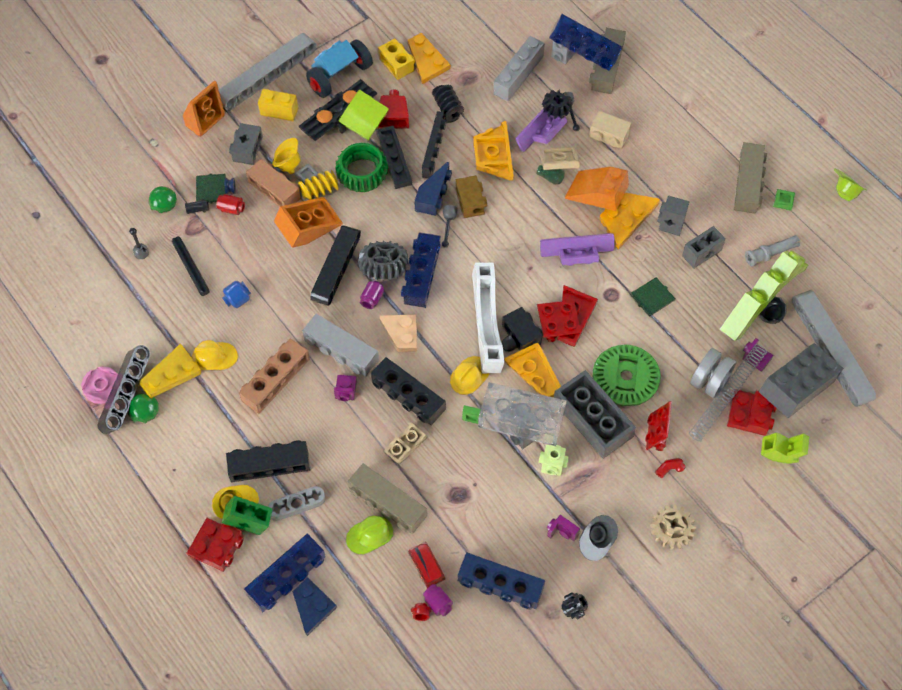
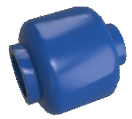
M234 281L223 289L225 296L222 299L228 307L232 305L234 308H239L250 300L249 295L251 292L243 281L241 283Z

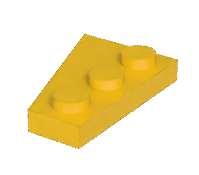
M180 343L140 380V385L151 399L201 375V369Z

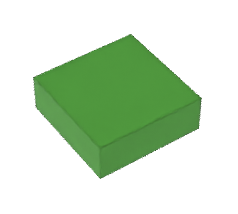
M777 189L773 207L791 211L795 192Z
M464 405L462 420L482 424L483 409Z

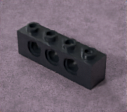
M385 357L371 372L372 384L377 389H383L387 392V395L392 400L399 401L405 410L415 413L421 422H427L429 425H432L446 410V401L389 358ZM396 380L395 383H389L388 381ZM411 391L410 394H404L403 392ZM426 402L425 405H419L418 403Z

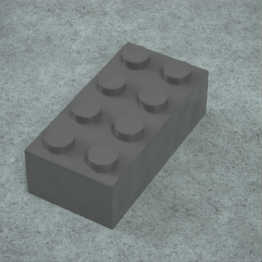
M813 343L770 375L759 392L787 418H790L833 384L844 368L818 345Z
M586 370L555 390L553 402L603 459L634 437L636 426Z

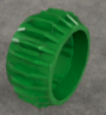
M355 143L346 147L338 155V160L336 161L335 169L337 179H340V184L355 192L374 190L382 184V181L386 179L385 175L388 174L386 156L383 155L379 148L368 143ZM357 160H369L375 163L376 169L368 175L357 176L349 173L347 167Z

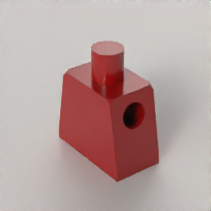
M392 89L389 91V95H382L380 97L379 103L389 110L378 125V128L394 126L395 129H409L406 97L399 95L398 90Z

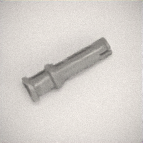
M794 235L769 246L761 245L756 250L746 251L745 259L749 266L753 267L758 262L768 261L771 256L799 247L800 242L798 241L800 239Z

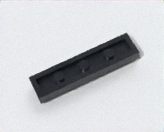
M441 111L436 112L422 164V178L428 179L431 172L435 170L434 159L438 158V144L442 143L443 133L441 132L445 130L447 122L444 119V112Z
M394 126L376 129L395 189L412 185V179Z

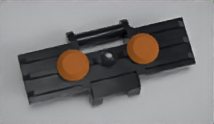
M360 79L344 92L337 93L335 98L324 106L314 110V114L301 123L299 128L314 141L318 140L332 128L339 127L340 133L343 134L346 131V126L340 123L339 120L357 92L361 90L372 98L377 95V92Z

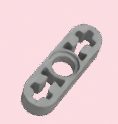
M314 486L276 499L268 505V507L273 508L271 519L279 521L319 507L325 502V494L322 488ZM314 493H317L318 500L313 498ZM304 496L307 497L309 504H306ZM295 499H300L302 505L299 508H293L291 502ZM284 503H287L289 511H286ZM275 507H278L280 509L279 514H276V512H274Z

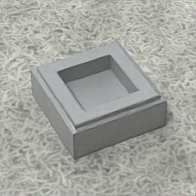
M307 164L295 173V177L305 185L304 181L306 178L311 181V177L315 176L318 179L319 173Z

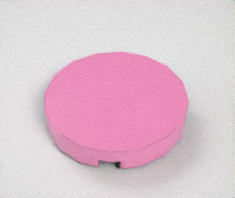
M103 366L97 367L93 371L90 370L83 377L81 383L83 394L93 403H106L118 374L115 370Z

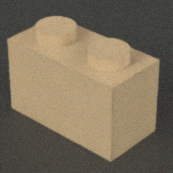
M599 111L591 125L589 137L622 149L630 134L631 123Z

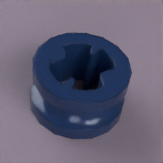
M228 178L224 179L226 194H229V192L236 193L235 178H231V180H228Z

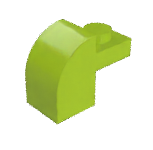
M778 432L767 435L762 439L761 455L775 462L786 464L798 463L799 457L808 455L809 436L803 433L787 438Z

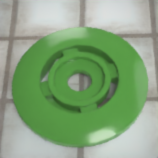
M617 345L608 348L599 355L593 367V379L613 402L620 406H636L645 403L654 396L661 380L660 369L656 360L644 349L633 345ZM629 371L632 374V378L624 380L621 378V373Z

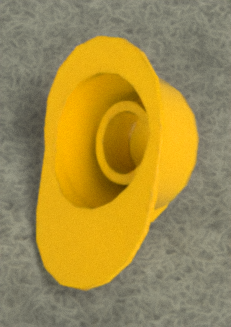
M289 138L277 147L272 163L274 167H278L281 171L289 172L290 174L294 173L296 167L301 162L298 153V140L296 138Z
M205 340L199 343L192 354V359L201 370L228 369L237 362L238 358L237 350L233 345L212 340Z
M468 357L452 372L450 384L455 392L461 395H468L476 391L490 373H482L480 357Z
M236 485L220 489L212 499L214 514L218 518L223 519L225 506L234 496L259 504V496L256 490L249 485Z

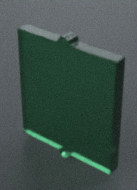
M210 173L209 175L196 176V201H201L203 198L208 203L213 204V202H217L220 195L226 194L224 187L226 174Z
M657 277L630 293L638 303V307H641L649 317L676 299L667 290L668 287L664 286Z

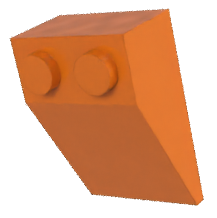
M213 81L188 103L183 114L186 127L200 137L225 116L216 81Z
M610 166L578 171L565 199L616 211L629 186L628 170Z
M325 197L280 206L274 219V223L292 248L306 245L343 224Z

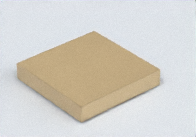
M574 146L539 149L543 170L579 168V159Z

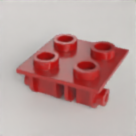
M574 300L537 304L543 337L548 342L556 341L557 336L581 334Z
M672 401L664 404L648 416V433L645 437L647 442L646 450L656 447L657 451H663L666 447Z

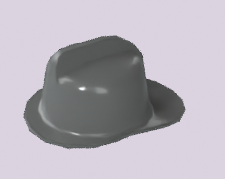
M606 515L596 516L586 525L579 539L580 551L585 558L590 561H597L606 555L618 536V527L614 519Z

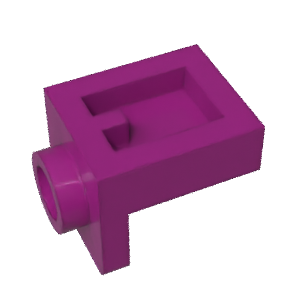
M755 338L752 343L749 341L743 349L745 354L742 360L755 347V344H758L759 339ZM757 348L760 352L766 353V351L764 352L761 349ZM754 350L752 353L754 357L750 356L754 361L748 360L754 365L758 364L755 367L762 372L774 355L767 351V354L761 360L760 357H763V355Z
M337 375L336 387H334L335 399L340 401L355 399L357 376Z
M559 515L557 519L553 518L547 526V536L549 538H552L555 532L559 530L561 536L575 541L580 533V528L562 515Z

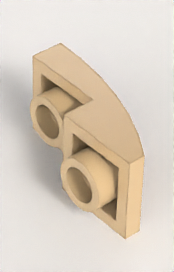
M411 423L400 437L396 436L384 452L400 464L428 436Z

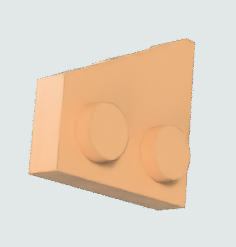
M416 314L380 316V322L385 327L389 338L394 342L398 352L417 351Z

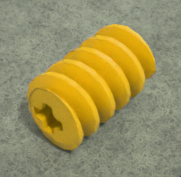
M326 170L324 176L322 173H319L318 179L315 176L311 177V181L306 178L304 181L305 185L302 181L298 182L304 200H306L305 198L312 200V195L319 198L320 192L323 196H326L325 190H328L331 194L332 187L337 191L339 190L338 181L332 170L331 173Z

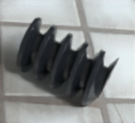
M439 85L432 90V96L437 102L440 111L444 112L445 120L448 123L458 120L464 112V107L453 90V86Z

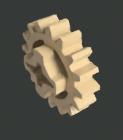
M676 504L673 505L672 509L665 505L664 511L659 508L657 514L653 515L652 519L654 521L651 522L650 527L654 529H652L651 534L657 535L656 542L663 541L662 547L669 544L670 549H673L674 545L681 549L682 543L687 546L690 542L689 539H693L694 534L692 532L696 530V526H693L695 519H689L691 512L684 513L683 506L679 510Z

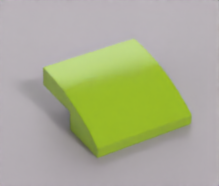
M359 90L344 111L339 122L369 141L389 109Z

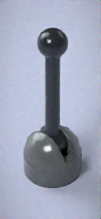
M566 92V96H571V102L573 105L575 102L573 93ZM571 108L570 115L574 125L573 130L578 131L580 126L576 123L573 109Z
M452 205L443 207V216L447 220L445 237L442 242L444 248L449 246L450 221L456 218L458 211L457 207Z
M130 228L129 233L133 235L136 243L133 248L134 256L140 260L145 259L149 255L148 248L143 243H139L136 235L137 230Z

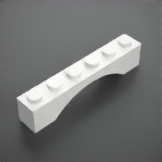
M475 263L472 280L482 373H501L504 365V355L496 318L494 263Z

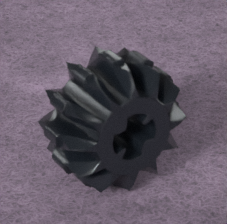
M560 89L557 92L551 90L550 93L545 94L542 101L543 112L547 113L548 117L554 116V120L557 117L563 119L572 108L571 96H566V92L561 93Z

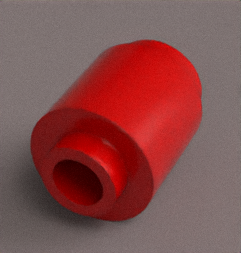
M224 194L218 197L216 206L221 212L240 215L245 209V202H243L241 197Z

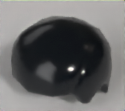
M775 296L758 316L763 322L768 324L780 323L787 314L786 304L780 297Z

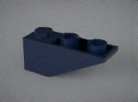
M446 162L419 186L414 201L415 212L436 216L438 209L441 210L443 199L441 198L442 195H446L448 186L446 183L447 180L450 181L452 176L450 162Z

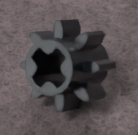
M573 592L565 595V601L561 605L563 613L567 617H571V619H579L585 616L584 611L588 608L586 598L582 594L578 595V593L574 594Z

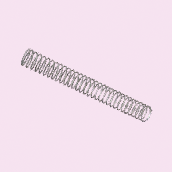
M755 344V347H753V348L756 349L755 351H758L760 354L763 355V357H760L761 360H762V358H764V355L767 354V351H766V353L760 352V351L756 348V345H759V344ZM741 364L738 367V369H736V372H734L733 374L735 376V373H737L736 376L740 378L742 377L739 376L738 373L742 374L740 370L744 371L742 369L743 366H741ZM747 373L748 376H745L746 379L742 378L744 382L740 381L742 385L743 383H745V380H747V377H749V373ZM718 395L713 400L714 406L710 405L712 409L709 412L716 418L720 417L719 414H722L721 411H724L723 408H726V406L722 407L718 404L717 401L720 398ZM705 412L704 414H702V417H700V420H698L699 426L696 425L697 429H694L695 432H693L691 429L690 432L693 433L695 437H697L698 435L700 437L702 436L696 430H698L702 434L704 433L698 427H700L704 431L706 430L700 425L701 423H699V421H703L701 420V418H705L709 420L711 423L715 421V418H713L709 413L708 415L705 414Z

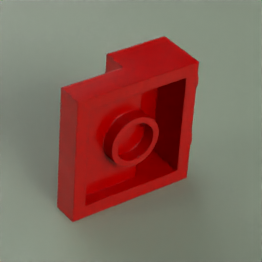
M735 389L737 394H734L735 396L732 398L727 426L766 436L768 430L773 428L775 419L771 418L772 412H776L777 408L757 390L755 393Z
M206 518L186 553L188 556L224 572L226 567L232 564L233 554L236 549L242 546L244 536L242 531L237 528Z

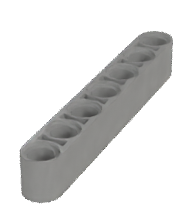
M301 33L220 88L219 93L223 108L229 111L314 53L317 44L305 33Z
M809 290L793 296V306L816 345L844 368L837 379L852 404L858 407L875 400L876 394L872 385L816 294Z

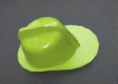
M834 168V171L839 175L836 190L841 198L851 201L856 199L863 190L867 191V189L861 187L847 174Z
M369 516L350 528L346 536L347 547L356 554L370 553L391 540L394 531L393 526L384 517Z

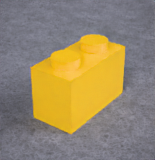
M267 89L262 90L258 100L260 115L294 121L298 111L296 95Z

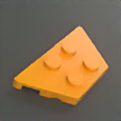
M503 121L501 126L495 129L491 127L484 133H479L473 137L476 170L513 181L514 175L507 122Z
M625 192L616 211L605 209L600 214L599 220L606 227L608 234L613 233L617 249H620L659 205L660 199Z

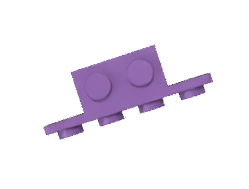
M542 109L516 137L520 151L525 152L534 141L548 144L568 122L566 116L563 119L557 117L554 120V116L548 117L547 113H544Z
M613 233L540 240L541 257L559 256L562 265L568 266L599 262L598 252L614 250Z

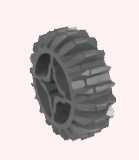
M383 240V242L369 243V246L365 245L360 250L358 263L360 271L363 272V275H368V278H375V281L378 279H382V281L388 279L391 281V278L397 279L398 275L402 276L403 272L407 270L409 258L403 246Z

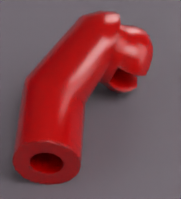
M680 458L668 459L659 466L655 473L658 477L663 478L671 469L682 472L686 465Z

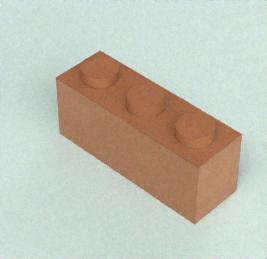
M260 159L246 171L248 182L279 207L297 203L301 199L299 186L295 182H290L282 172L276 171L269 162L266 163Z

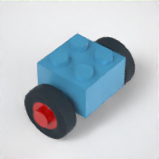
M347 39L344 42L339 40L331 48L324 50L314 58L315 62L311 65L312 69L307 71L306 78L313 91L319 97L325 98L332 93L328 79L349 66L352 62L360 69L366 70L372 66L373 59L368 48L360 40L355 39L350 43Z

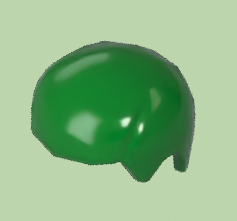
M165 186L154 188L150 192L148 199L150 209L156 210L159 213L171 211L177 202L175 192Z
M138 394L133 397L130 403L128 415L133 422L147 423L157 416L159 403L155 397L150 399L147 394Z

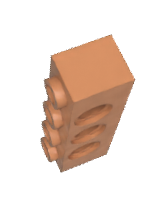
M291 338L286 343L284 342L279 347L278 352L268 358L265 366L255 372L249 383L241 387L239 392L241 401L260 414L310 360L308 350ZM273 373H276V374H277L276 376H273V377L270 376V375L273 374ZM259 387H265L262 390H257Z

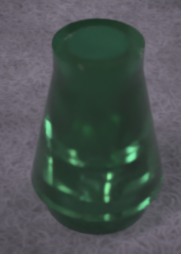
M539 165L537 169V175L554 185L561 184L564 179L565 172L561 169L543 170L542 165Z

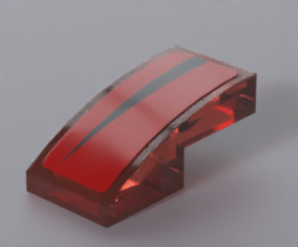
M427 542L408 550V554L426 588L446 580Z

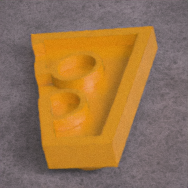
M422 32L408 39V46L414 57L422 84L450 69V63Z
M535 343L504 358V362L546 401L553 398L555 390L561 387L539 343Z

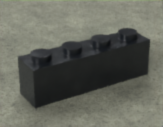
M295 440L288 444L275 443L268 447L255 446L248 450L235 449L226 453L227 470L231 483L311 471L306 441Z

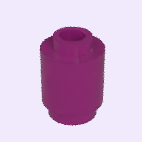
M369 281L360 296V304L367 309L376 307L385 291L383 285L378 281Z
M433 584L424 591V601L437 616H446L451 612L453 601L441 587Z

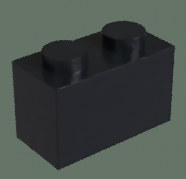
M523 307L502 317V327L513 338L519 351L535 343L541 345L542 330L539 326H535L531 314L526 312Z

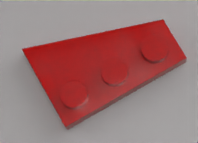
M564 285L562 301L574 300L582 334L598 303V299ZM581 334L558 336L557 340L575 347Z

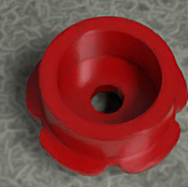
M426 603L415 604L411 608L413 619L417 621L428 620L432 609Z

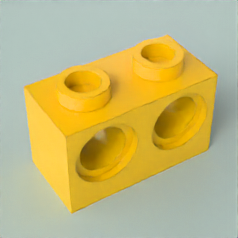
M395 38L378 47L379 59L397 80L414 72V57L408 54L403 44L399 43Z

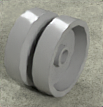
M711 348L705 355L690 382L697 389H701L706 385L705 393L712 398L717 397L721 389L724 388L737 363L729 357L724 358L720 362L721 352L714 348Z

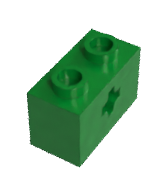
M234 496L225 506L222 523L261 535L269 527L273 508Z

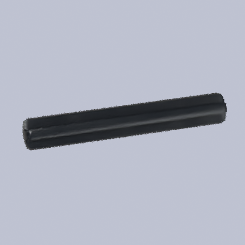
M181 237L173 238L172 244L201 296L209 294V288Z

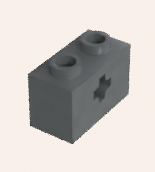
M240 123L238 130L236 129L234 133V142L229 147V153L232 156L233 162L254 165L263 139L261 126Z
M668 195L666 202L662 201L657 220L660 223L659 230L680 236L690 201Z
M712 226L685 244L682 257L693 268H696L722 251L726 238Z

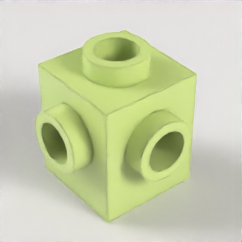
M556 444L546 445L545 452L541 451L539 463H542L541 472L561 476L562 468H567L569 457L565 456L566 448Z

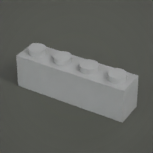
M529 36L494 80L493 94L509 101L543 58L545 43Z
M315 314L302 330L307 344L318 347L323 354L331 355L338 363L346 364L356 374H362L366 377L379 361V354L376 349L318 314Z

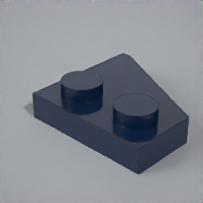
M308 577L292 591L307 636L337 608V605Z

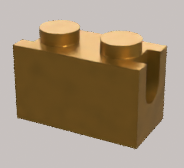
M477 175L455 179V190L463 218L485 215L484 207L488 206L486 196H482L483 185L482 182H478Z

